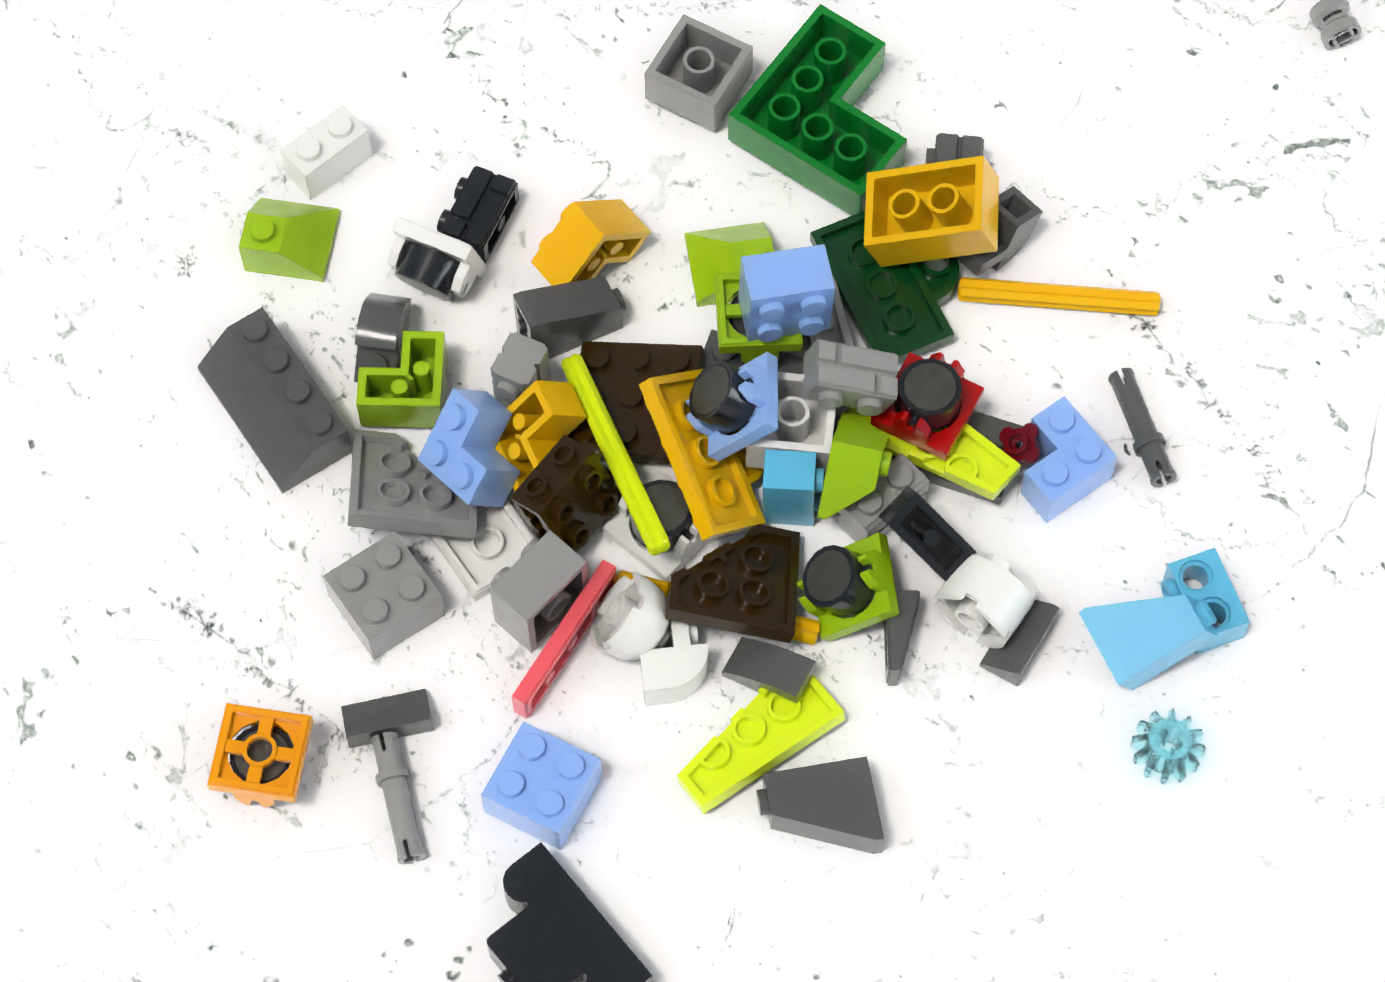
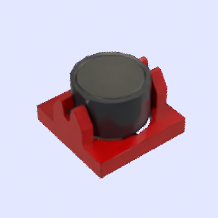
M909 352L896 375V378H898V396L896 401L883 413L872 416L870 424L946 461L984 394V387L965 379V370L959 361L954 359L951 364L945 362L944 354L941 352L931 354L929 359H924ZM945 426H949L948 428L942 431L931 433V430H939Z

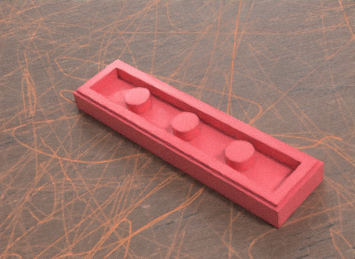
M605 560L601 561L511 696L515 713L525 719L530 718L598 615L596 612L601 602L617 580L616 566Z

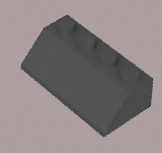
M263 307L228 326L197 366L198 371L282 494L352 453L349 430Z

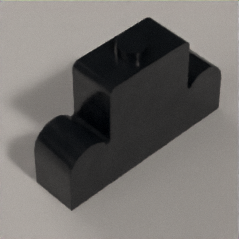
M542 842L519 858L505 871L503 877L505 899L509 908L517 915L487 938L489 956L501 970V973L497 975L500 982H653V975Z

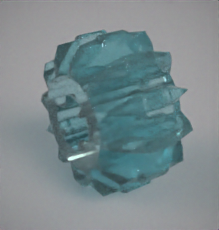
M1174 708L1168 711L1166 719L1155 710L1150 714L1149 722L1139 721L1136 726L1138 734L1132 736L1130 741L1131 748L1137 750L1132 758L1134 764H1147L1143 772L1145 778L1152 776L1154 772L1160 773L1159 780L1162 785L1167 783L1170 774L1181 783L1187 776L1186 771L1191 773L1197 772L1200 766L1198 758L1203 757L1206 751L1205 745L1199 743L1203 736L1202 729H1189L1192 723L1191 715L1184 717L1182 721L1176 720L1177 714ZM1166 742L1173 746H1171L1170 751H1167L1161 747V744L1164 747Z

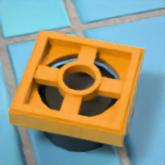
M226 703L207 783L209 790L233 793L235 799L245 805H250L251 801H256L264 808L274 805L275 800L295 803L314 722L311 715ZM251 725V728L244 730L235 740H233V738L243 728H246Z

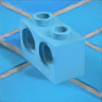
M1215 548L1167 565L1163 580L1160 583L1163 597L1186 594L1199 600V602L1204 600L1220 623L1218 626H1213L1219 637L1197 650L1196 654L1244 638L1250 621ZM1184 580H1197L1203 587L1200 589L1190 588L1184 583Z

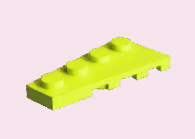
M850 407L848 409V411L854 412L867 422L871 423L872 416H864L859 414L857 412V408ZM966 424L946 461L879 429L888 435L885 451L893 452L895 456L902 453L914 465L992 501L1020 471L1021 465L969 424ZM945 426L939 430H931V433L942 431L948 428L949 426Z
M814 675L798 703H794L760 687L758 689L759 694L745 709L741 707L730 719L731 724L718 737L714 736L677 775L679 784L703 814L845 720L842 708Z

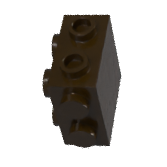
M564 434L510 497L539 539L551 530L576 553L587 544L594 532L615 511L622 497L615 485L611 471L602 465L599 460L602 454L590 442L582 440L579 443Z

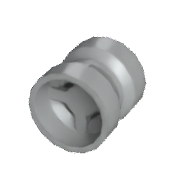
M1320 0L1309 12L1314 25L1322 30L1321 39L1327 49L1334 50L1347 46L1361 34V27L1357 19L1349 14L1350 5L1347 0Z

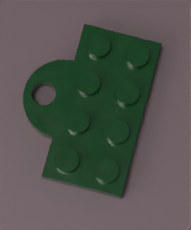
M865 211L810 232V242L813 246L825 244L833 281H836L841 300L868 349L897 354L899 364L905 361L909 352L919 356L953 342L954 332L940 306L950 299L957 287L959 262L955 257L942 259L947 264V267L942 271L929 269L925 264L926 261L880 267L864 247Z

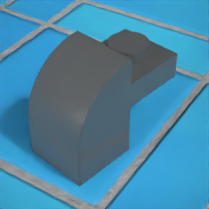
M1012 186L999 194L997 251L955 258L976 276L990 267H993L996 271L999 270L1016 255L1029 239L1043 211L1015 186Z
M370 293L365 298L360 310L354 345H357L354 382L358 383L359 367L399 368L403 331H408L411 298Z

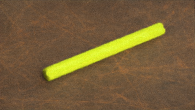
M573 354L570 357H565L561 362L563 371L587 415L586 420L649 554L657 556L661 552L668 551L670 548L668 536L582 356Z

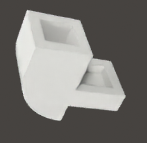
M669 620L672 647L651 649L647 653L640 655L645 706L671 704L685 700L692 696L703 684L708 672V643L699 644L697 625Z

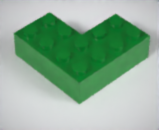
M820 4L728 114V140L851 216L865 211L867 172L901 168L905 163L907 139L854 107V104L883 70L886 43Z

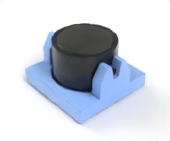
M765 352L739 368L719 360L709 364L696 378L690 391L689 399L686 400L690 413L686 415V419L696 431L708 436V457L719 462L778 429V357ZM739 430L738 433H735V434H732V435H727V434H726V433H731V432H735V431Z

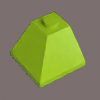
M260 198L247 212L238 247L244 270L324 282L340 209Z
M764 222L684 233L697 307L715 305L714 274L740 273L742 256L774 252L772 238ZM737 294L733 295L729 302H732V300L734 299V297L737 296Z
M843 410L832 440L817 518L827 519L875 491L879 476L887 477L893 452L885 451L888 435L852 411Z

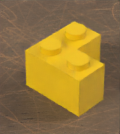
M622 199L574 201L562 211L560 215L561 220L554 230L541 240L539 251L533 257L531 263L551 286L596 278L607 263L629 262L651 231Z
M536 380L507 407L513 414L495 450L520 471L513 485L514 491L517 490L563 435H569L587 418L572 384L569 382Z

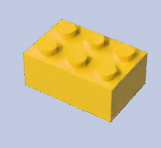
M984 155L867 172L864 247L880 267L996 252L998 246L999 208L998 175Z

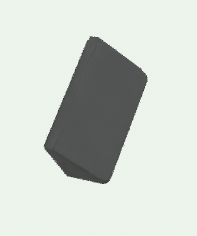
M1035 600L1004 647L999 649L989 647L979 666L1017 686L1057 620L1060 608L1051 603Z
M426 688L341 706L349 748L371 744L370 739L377 734L380 735L381 740H384L382 734L384 732H396L399 738L434 730Z

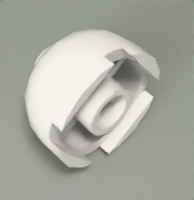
M632 572V580L624 575L608 591L596 612L603 616L599 628L591 625L590 643L593 647L617 659L634 660L640 658V655L647 653L651 649L661 648L667 641L671 631L668 626L669 620L665 619L666 596L652 581L637 572Z

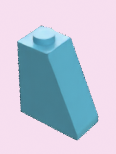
M1186 594L1085 607L1079 611L1117 684L1130 690L1136 689L1219 637L1212 625L1217 620L1209 605L1204 600L1199 602V600Z

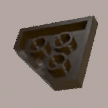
M759 524L748 530L745 537L732 544L727 542L706 554L701 562L691 568L686 569L684 567L673 573L667 587L665 619L791 643L795 634L800 532Z

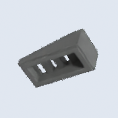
M896 590L899 615L884 620L885 678L888 686H896L901 676L920 602V591Z

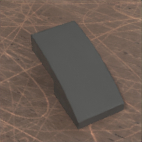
M741 637L722 670V676L758 692V689L762 687L794 703H798L816 671L817 665L815 660L767 642Z

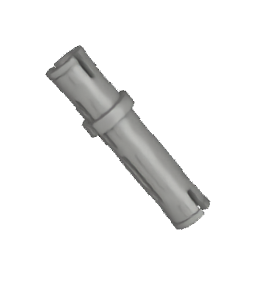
M396 732L382 733L384 740L380 739L379 734L370 739L379 771L375 778L377 786L383 789L398 856L397 861L399 864L413 863L412 856H415L417 862L426 857L422 848L408 787V781L411 779L409 769L403 765L398 734Z

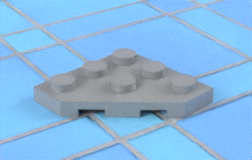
M354 429L347 526L475 539L477 506L466 504L418 461V457L407 449L408 442L396 433Z

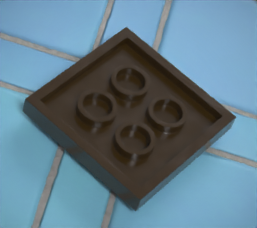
M583 341L580 355L590 372L631 461L670 463L666 451L662 447L661 439L651 414L645 405V399L639 384L652 377L703 369L705 352L702 345ZM586 419L567 435L579 443L582 440L590 442L602 454ZM603 454L599 460H605Z

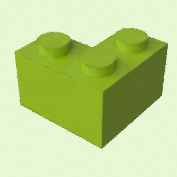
M403 331L401 368L359 367L356 406L361 427H434L445 405L448 351L444 331Z

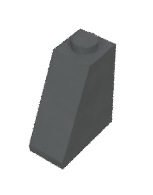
M605 276L530 289L513 294L517 333L545 344L548 348L549 359L582 346L583 341H594L623 328L622 312L627 309L624 298L618 288L611 289Z
M867 756L763 774V789L756 790V797L760 816L768 815L770 829L871 854L882 853L884 835Z

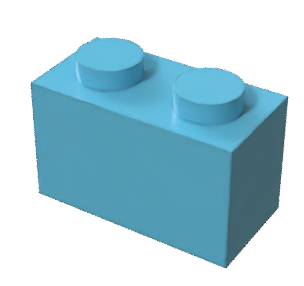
M765 449L763 516L766 523L814 526L815 511L819 510L824 485V468H816V452Z

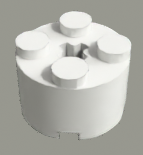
M993 553L988 558L972 554L946 582H943L934 596L937 599L934 606L940 616L961 634L965 635L967 630L970 629L980 635L976 641L977 643L999 649L1003 648L1038 595L1030 585L1020 581L1010 572L1012 567L1003 557Z

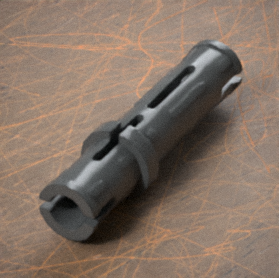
M1129 367L1121 368L1125 382L1123 384L1118 370L1109 375L1108 381L1113 388L1135 441L1132 445L1136 456L1142 458L1153 487L1163 486L1159 470L1162 471L1166 483L1169 484L1176 479L1177 474L1173 470L1164 449L1166 440L1163 434L1156 430L1135 379L1134 371Z

